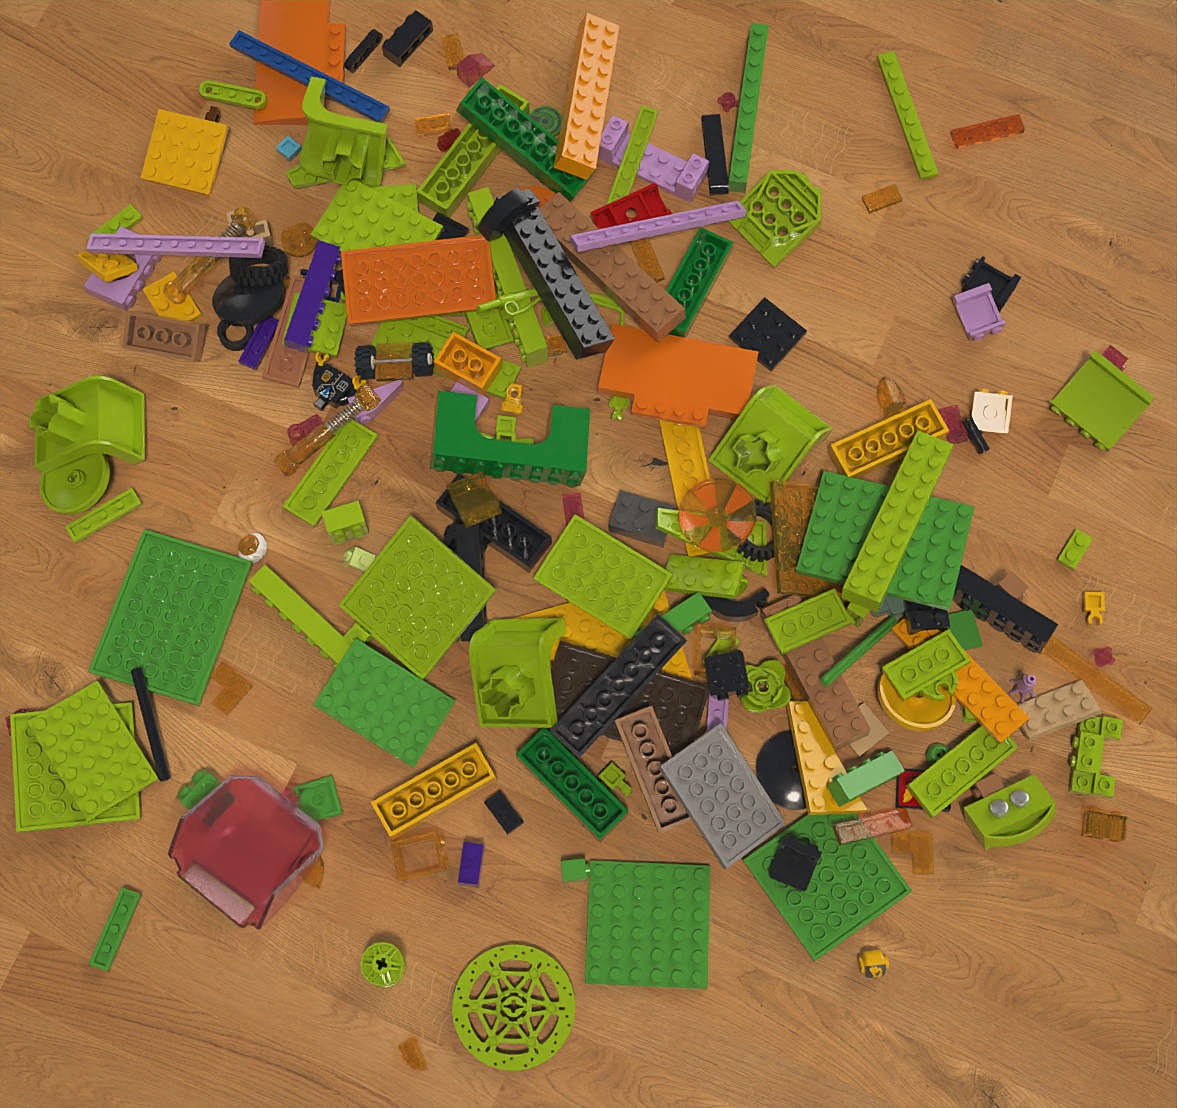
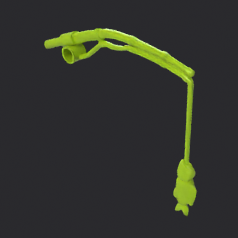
M533 288L516 293L511 292L499 296L495 300L477 305V311L480 313L499 306L502 307L500 310L501 316L506 320H510L518 314L527 312L542 300L536 289ZM588 292L594 304L619 312L620 325L624 326V310L613 299L599 293ZM538 296L537 299H535L533 302H531L529 305L522 309H519V306L516 303L527 298ZM612 396L609 401V407L614 409L611 420L618 418L620 421L623 420L621 411L623 408L627 409L630 399Z

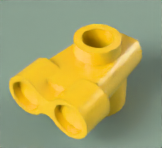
M509 384L505 400L501 402V411L522 414V385ZM512 392H518L517 397L513 398L511 396Z

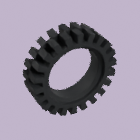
M265 245L262 258L229 257L231 279L233 278V281H237L238 284L244 283L246 286L250 283L251 286H256V284L264 286L263 283L270 285L272 284L271 281L276 283L278 279H284L288 273L286 254L279 248L276 249V247L272 246L269 249V246ZM254 264H269L264 267H247Z
M754 500L737 510L732 515L730 521L744 522L750 516L764 518L770 523L774 532L771 545L757 546L750 542L748 538L742 541L728 529V533H731L729 540H734L731 544L733 548L738 546L739 549L736 552L740 554L743 551L745 553L743 557L746 559L751 556L750 561L758 559V562H763L764 560L768 561L774 558L785 548L784 546L787 545V539L790 533H786L790 530L789 526H785L788 522L787 519H781L782 511L777 514L775 512L778 509L776 506L770 508L771 503L766 502L763 505L762 500H759L757 503Z

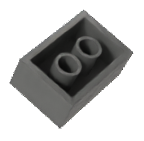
M620 490L609 523V532L664 548L668 534L655 529V510L657 508L675 510V506Z

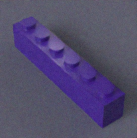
M318 241L284 338L285 347L306 353L308 347H312L314 341L312 334L313 331H317L320 320H317L318 316L324 312L326 304L323 302L325 297L328 298L330 295V281L335 280L337 273L335 267L336 264L340 265L341 262L339 246Z

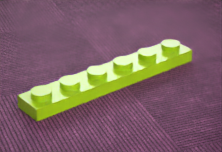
M641 105L607 204L630 194L659 110Z

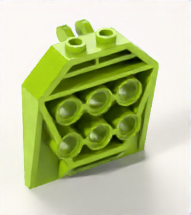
M770 170L740 201V204L746 210L745 217L726 220L773 268L778 266L821 227L822 192L816 185L813 187L809 183L810 180L804 173L800 174L797 170ZM772 192H778V193H779V194H778L777 196H775V197L770 196V193H772ZM785 204L791 205L789 209L782 208ZM757 206L763 208L761 211L753 210ZM798 216L804 218L800 222L794 220ZM768 219L775 220L772 224L766 223ZM781 231L787 232V235L780 236L778 234Z

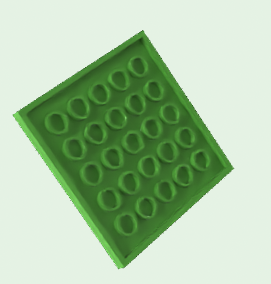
M856 813L807 815L743 860L814 962L913 892ZM784 836H794L800 839V843L805 845L807 843L814 844L819 847V851H822L806 891H800L769 877L770 869Z
M590 861L591 876H589L585 984L708 989L710 866Z

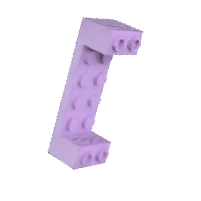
M612 115L601 134L598 159L619 169L631 136L628 133L629 122ZM648 143L636 177L650 184L656 182L658 188L691 203L708 174L709 161L693 153L687 162Z

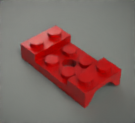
M655 182L592 211L590 218L597 228L604 229L671 215L672 212L666 208ZM633 210L636 212V216L630 218L626 215V212Z

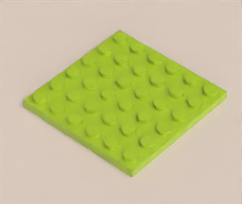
M409 516L340 602L339 606L356 622L360 623L365 630L372 634L375 639L421 680H425L497 590L413 516Z
M132 702L112 704L135 740ZM44 711L10 714L17 833L141 820L138 792L88 823L26 722Z

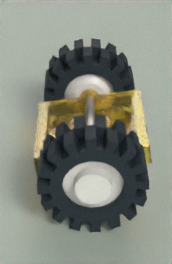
M430 342L377 344L376 350L373 345L357 346L355 351L356 357H354L356 362L354 363L357 376H361L359 380L376 379L377 382L413 380L414 374L416 377L432 376L434 371L433 348Z

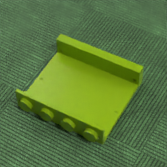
M1095 350L1059 394L1050 401L1049 405L1052 406L1050 409L1055 414H1062L1070 426L1078 427L1081 430L1080 434L1086 439H1093L1096 442L1095 446L1101 451L1106 450L1109 452L1153 402L1155 397Z

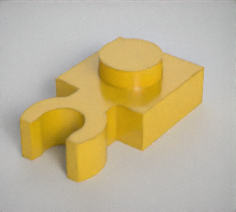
M1084 592V612H1089L1086 620L1087 625H1091L1092 618H1095L1098 621V626L1103 623V617L1100 613L1105 612L1104 592Z

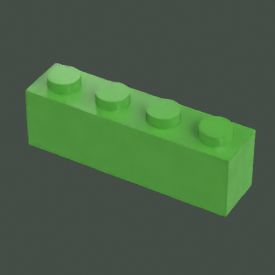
M698 592L661 617L681 635L683 633L687 635L694 630V626L700 623L702 625L709 621L712 610ZM643 629L639 630L634 634V639L641 633Z
M882 751L873 757L874 760L871 761L869 758L860 763L861 767L857 768L855 765L845 771L847 774L843 775L841 772L831 778L833 782L827 788L839 807L895 779L905 771L893 751L886 754Z

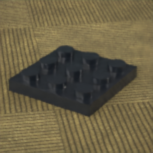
M764 297L729 335V339L742 349L758 351L757 361L772 372L807 334V330Z

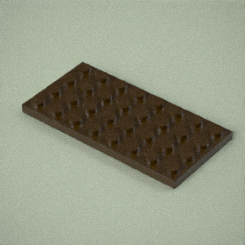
M563 641L559 642L551 668L558 721L617 659L616 657ZM659 671L615 720L652 706L673 757L695 741L709 694V685ZM614 721L600 735L622 742Z

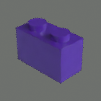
M463 843L458 877L459 885L479 888L485 851L484 844Z

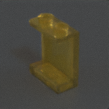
M482 471L447 485L450 498L466 528L502 513L499 501L491 492Z

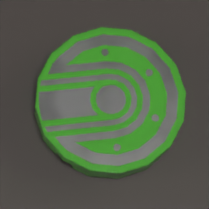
M540 106L531 111L529 116L552 136L560 134L562 116L557 109L551 106Z

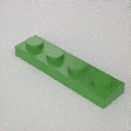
M121 887L89 961V965L107 972L110 971L140 901L141 894Z

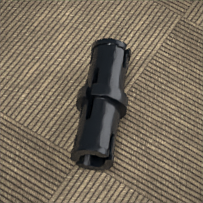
M969 416L967 417L968 419H963L961 422L969 434L968 438L973 441L978 453L982 454L984 453L983 451H988L990 447H988L984 440L983 432L978 429L973 417Z

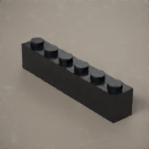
M479 523L456 525V529L453 531V538L457 542V549L454 550V553L485 579L483 525ZM487 605L484 606L459 637L461 641H471L473 634L487 624Z

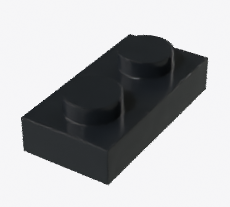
M498 791L484 802L507 835L524 824L501 791Z

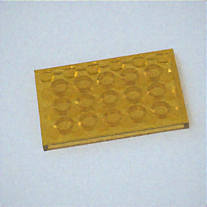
M773 480L770 482L777 594L816 597L835 588L838 596L843 600L841 592L844 585L796 573L819 486Z

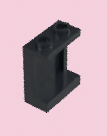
M982 256L980 261L976 259L972 265V273L970 275L966 274L962 284L964 286L962 292L989 283L992 288L991 295L1000 313L1017 287L1021 276L1014 274L1012 278L987 264L985 262L986 257Z

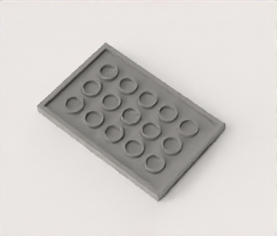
M721 723L658 767L723 869L730 867L786 824Z

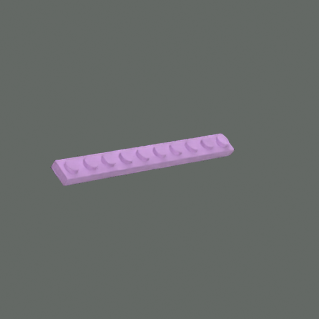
M733 201L571 235L570 242L577 252L745 217L746 210L739 201Z
M91 233L86 249L89 253L262 258L265 241L263 238Z

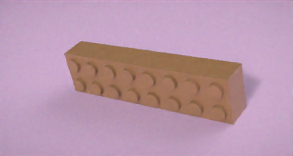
M796 593L764 608L761 617L764 621V619L798 605L802 601ZM822 638L782 655L834 751L869 735L871 729L842 675L828 687H825L820 682V679L836 665Z

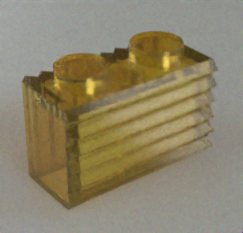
M1090 808V810L1083 814L1081 836L1122 843L1126 841L1128 817L1122 816L1121 812L1110 811V814L1103 813L1102 809Z

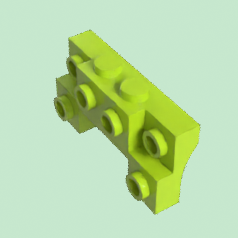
M1094 716L1078 723L1077 735L1074 736L1072 741V748H1075L1074 755L1071 756L1069 766L1072 767L1069 793L1107 799L1113 797L1116 777L1100 774L1104 739L1113 741L1121 739L1123 720L1106 716L1102 718Z

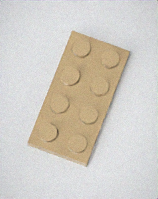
M1083 680L1017 704L1030 717L1020 727L1028 741L1101 714L1099 705Z

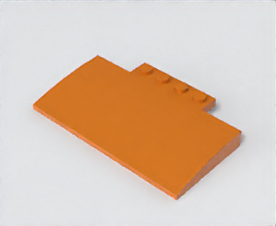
M260 0L258 40L344 83L345 23H330V0ZM257 61L255 90L264 92L267 97V104L263 109H254L253 124L308 125V118L302 112V103L308 87ZM325 96V99H324V108H325V109H326V96Z
M617 324L612 325L611 333L615 339L605 354L598 384V393L634 400L631 410L632 415L705 429L708 414L736 420L749 403L758 351L669 334L658 342L646 330Z

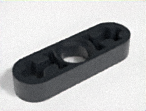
M372 29L347 57L344 67L352 73L355 72L380 44L383 34L376 29Z

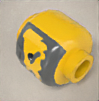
M881 950L865 951L858 958L860 973L864 974L866 978L883 977L886 969L890 967L888 956L884 957Z

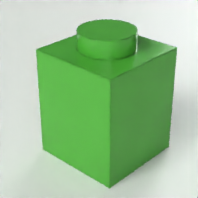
M585 859L561 861L563 884L587 881V876H591L590 864H585Z

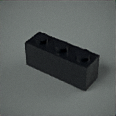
M417 10L409 14L405 22L395 29L393 35L384 41L382 45L383 56L398 67H401L433 32L432 21Z

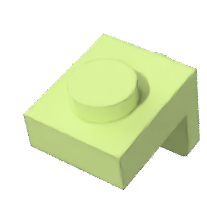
M358 547L349 548L343 555V566L365 572L374 561L376 555Z

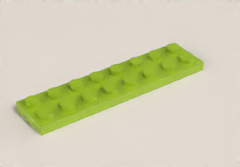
M394 320L381 322L371 345L380 353L396 359L412 358L411 348L413 343L430 342L433 348L432 352L434 353L433 359L435 360L448 338L404 321ZM502 359V368L486 393L505 400L506 390L510 383L515 384L521 371V366ZM435 367L433 368V370H434L433 373H435V374H437V375H440V376H442V377L448 378V377H446L445 375H443V374L437 372V371L435 370Z

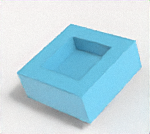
M289 136L276 147V151L288 161H291L302 150L301 145Z

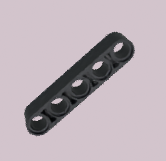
M720 114L702 115L705 158L709 161L707 175L710 196L729 194Z

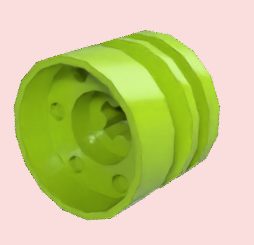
M386 942L375 943L368 947L363 953L360 962L361 972L365 979L374 986L383 989L392 988L399 984L405 976L407 969L406 959L402 952L394 945ZM385 959L387 967H382V969L379 970L380 966L378 965V962H383Z

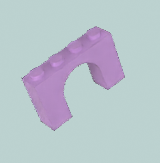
M121 226L116 233L139 235ZM127 254L136 259L138 271L133 272L125 279L106 283L92 273L84 288L89 295L127 312L128 308L134 304L137 293L143 289L146 278L152 274L155 263L161 259L162 255Z

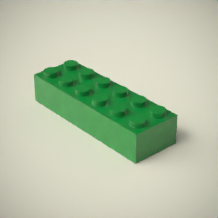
M702 227L699 228L666 290L685 308L686 317L668 333L669 335L687 337L732 252L733 241Z
M542 728L516 754V759L600 843L628 816L629 811L546 728Z

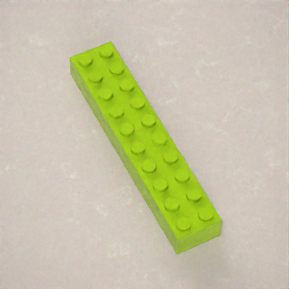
M489 187L468 193V201H466L469 219L473 222L475 235H482L477 230V227L485 213L494 203ZM504 234L502 237L490 241L497 296L526 290L511 246ZM527 298L516 303L519 309H522L529 305L531 300ZM533 307L527 312L507 320L510 330H513L515 345L519 347L521 362H525L527 368L549 362L548 346Z
M917 430L843 586L841 598L874 612H879L950 459L954 444Z

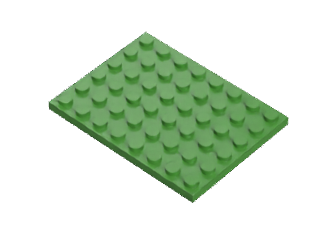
M824 471L796 573L844 585L891 486ZM931 497L886 596L950 611L975 506Z
M144 529L88 672L135 687L131 670L141 667L149 692L200 707L253 565L252 561Z

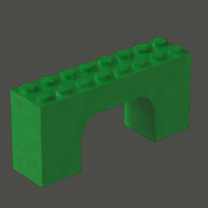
M446 391L438 392L434 412L429 469H434L437 472L452 471L455 474L469 473L477 477L486 475L495 479L503 477L510 478L513 481L529 480L531 483L563 484L571 488L581 486L587 472L590 409L552 405L547 419L546 440L539 444H526L493 440L481 435L475 425L477 395Z

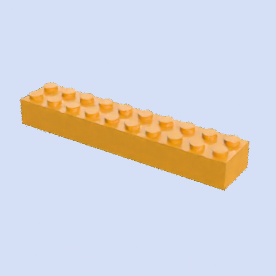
M589 13L585 15L578 26L554 168L585 180L596 169L619 31L618 25Z

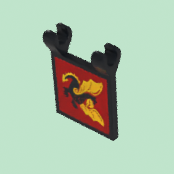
M904 769L905 771L897 777L896 808L924 810L906 785L925 770ZM951 803L947 807H945L941 812H949L951 809Z

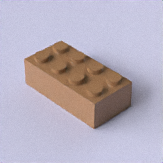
M127 311L122 348L190 361H201L206 324L137 311Z

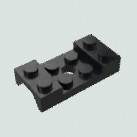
M903 600L909 635L925 630H940L944 632L950 629L947 610Z

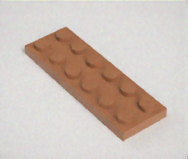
M292 275L262 378L299 388L309 352L306 351L304 353L282 346L294 293L300 294L305 278Z

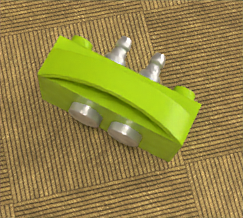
M1035 774L964 807L965 822L985 850L992 847L1011 846L1025 842L1042 832L1052 819L1057 817L1056 802Z

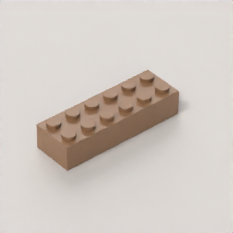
M649 706L614 720L657 832L661 833L691 821L692 819L658 769L672 755L653 707Z

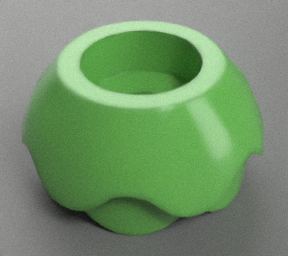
M933 744L928 748L926 759L932 765L950 750L943 744Z

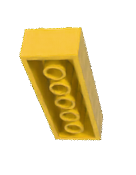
M929 399L831 444L828 454L840 475L859 479L904 458L917 430L943 440L946 438L949 429L933 401Z
M474 743L372 801L371 804L393 841L497 780L477 743Z

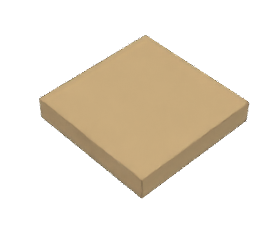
M865 702L859 708L871 730L868 736L848 745L858 758L889 734V731Z

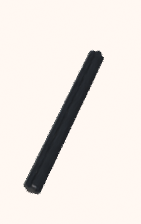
M141 667L133 668L131 675L160 782L171 779L144 673Z

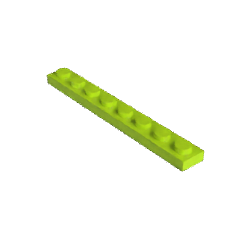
M895 51L879 54L876 59L919 179L921 181L937 177L938 171Z

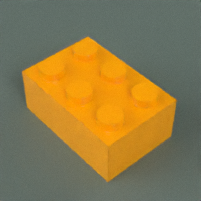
M452 332L433 361L437 372L483 396L502 368L501 357L455 332Z

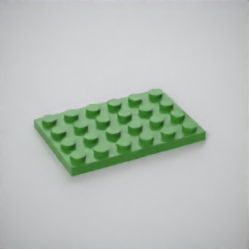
M355 639L313 706L414 768L456 701L363 642Z

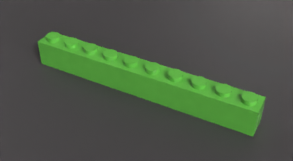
M751 23L729 176V191L746 192L769 25Z

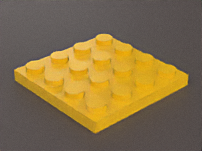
M158 109L140 178L145 181L211 196L229 129L228 125Z

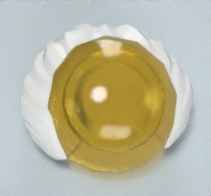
M259 533L244 536L238 544L239 557L252 561V563H257L263 559L268 549L264 537Z

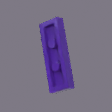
M268 317L257 324L238 360L240 364L257 370L275 335L279 320Z

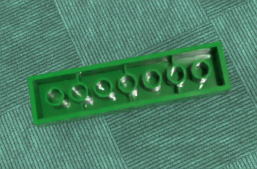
M483 77L479 79L459 103L456 109L459 114L556 194L560 192L569 202L572 201L589 180V178L585 180L554 168L558 140Z

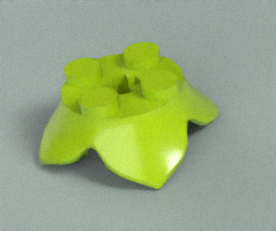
M767 660L758 667L746 665L748 681L752 684L753 692H748V696L741 697V703L746 710L760 713L767 709H779L790 702V690L784 684L785 670L779 660ZM758 685H765L767 691H759Z

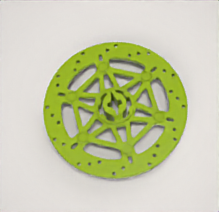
M515 944L499 946L488 950L473 960L458 980L452 1002L455 1029L466 1049L475 1058L488 1066L506 1071H521L536 1067L554 1056L564 1045L571 1032L575 1018V997L571 982L562 967L552 957L536 948ZM517 960L531 963L532 967L529 972L502 971L499 964L505 961ZM490 961L493 962L494 967H491ZM489 971L491 978L477 1000H470L469 996L473 985L482 973ZM543 972L553 981L559 995V1002H551L539 980ZM506 976H524V979L514 988ZM499 978L504 981L509 988L508 990L501 992L498 982ZM531 979L532 982L528 992H523L521 990L522 986ZM494 983L498 997L484 999V996ZM535 985H538L545 1001L530 998ZM517 993L521 998L524 997L527 1003H523L519 997L511 996L510 994ZM504 997L507 998L505 1002H501ZM512 1002H516L517 1006L523 1008L516 1009L515 1013H512V1010L507 1007L511 1006ZM496 1003V1010L482 1008V1005ZM532 1004L545 1006L546 1010L532 1012ZM559 1007H564L565 1010H559ZM500 1011L505 1012L510 1018H518L517 1021H509L510 1019L506 1016L503 1017ZM470 1012H477L489 1036L484 1043L479 1040L471 1027L468 1016ZM523 1012H527L523 1018L520 1017ZM483 1013L497 1016L492 1030H490ZM544 1015L536 1031H533L530 1017ZM558 1015L559 1019L553 1033L546 1042L539 1044L537 1036L549 1016ZM502 1021L507 1024V1027L497 1036L496 1031ZM527 1023L530 1033L529 1037L521 1030L520 1024ZM514 1027L522 1038L504 1039V1036ZM499 1043L526 1044L529 1051L524 1054L509 1055L497 1052L496 1047ZM490 1046V1050L486 1052L487 1047ZM534 1048H537L538 1054L535 1053Z

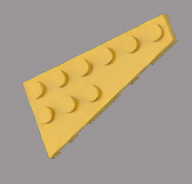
M790 701L786 706L808 815L864 813L867 809L860 797L841 807L836 803L827 786L833 782L831 778L842 772L845 775L847 773L807 701Z

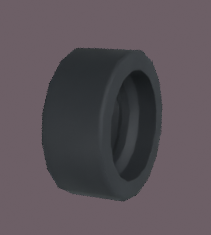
M220 321L217 327V335L221 344L231 351L244 350L254 332L252 326H245L246 335L241 340L229 341L225 337V331L231 325Z

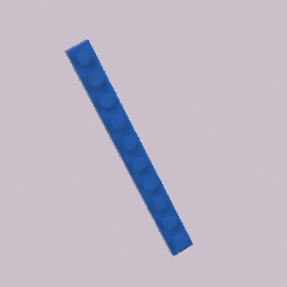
M240 30L237 31L229 43L231 48L307 87L311 76L326 79L325 96L376 122L382 123L390 111L389 106Z

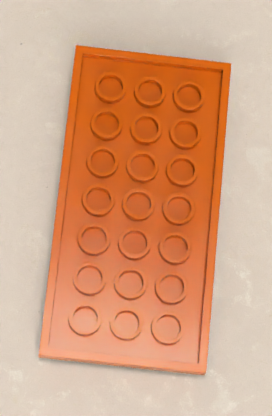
M483 235L341 251L349 326L477 311V305L496 299L490 241L488 242Z

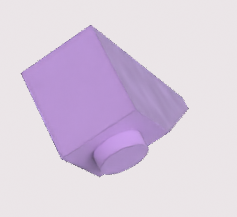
M401 379L348 398L349 403L354 407L355 405L352 401L356 398L365 408L364 411L358 413V416L355 415L356 422L366 424L371 419L376 418L404 390Z

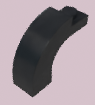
M519 188L513 189L498 199L488 209L481 219L477 230L488 242L500 238L514 217L523 211L537 207L540 200L529 188L523 191Z
M765 588L750 599L741 602L732 601L728 598L701 596L711 608L713 616L728 622H743L757 616L758 610L756 607L760 609L768 603L767 600L770 594Z

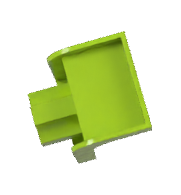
M311 76L302 103V112L308 118V132L299 157L300 166L309 174L333 179V183L348 185L350 179H355L368 187H380L383 175L387 124L328 111L324 108L326 79Z
M106 376L86 377L52 394L49 393L36 401L35 411L29 414V428L35 430L34 468L44 473H48L90 454L111 455L132 465L145 460L144 393Z
M773 384L761 388L752 397L708 461L757 499L762 500L764 504L766 502L772 504L808 453L817 444L825 441L833 428Z
M564 618L492 619L473 634L469 645V660L479 727L552 728L558 722L550 669V655L554 643L566 633Z

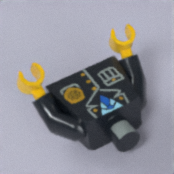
M322 351L318 352L315 356L317 363L312 381V387L318 399L313 405L318 410L323 411L327 404L334 408L349 404L348 398L358 395L360 387H364L367 384L366 380H362L359 383L361 376H355L352 380L328 363L325 365L324 362L329 360V355L325 354L322 360Z

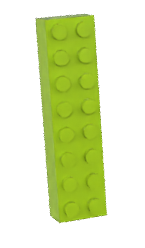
M501 84L498 85L496 88L527 115L530 113L529 101ZM469 123L417 190L418 202L436 213L439 212L450 218L502 148L473 124Z

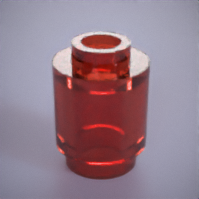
M458 128L450 129L437 138V146L441 152L446 153L460 136L461 132Z

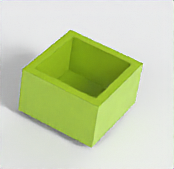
M359 500L321 512L332 544H343L352 538L360 539L369 533Z

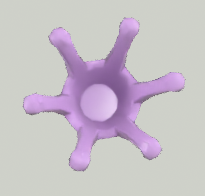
M1022 674L1021 677L1023 679H1011V683H1017V688L1010 692V695L1018 691L1021 692V703L1024 702V698L1028 693L1034 698L1036 696L1033 693V686L1036 685V677L1034 675L1025 677Z

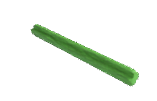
M890 616L820 679V682L825 687H828L899 623L898 619L895 616Z

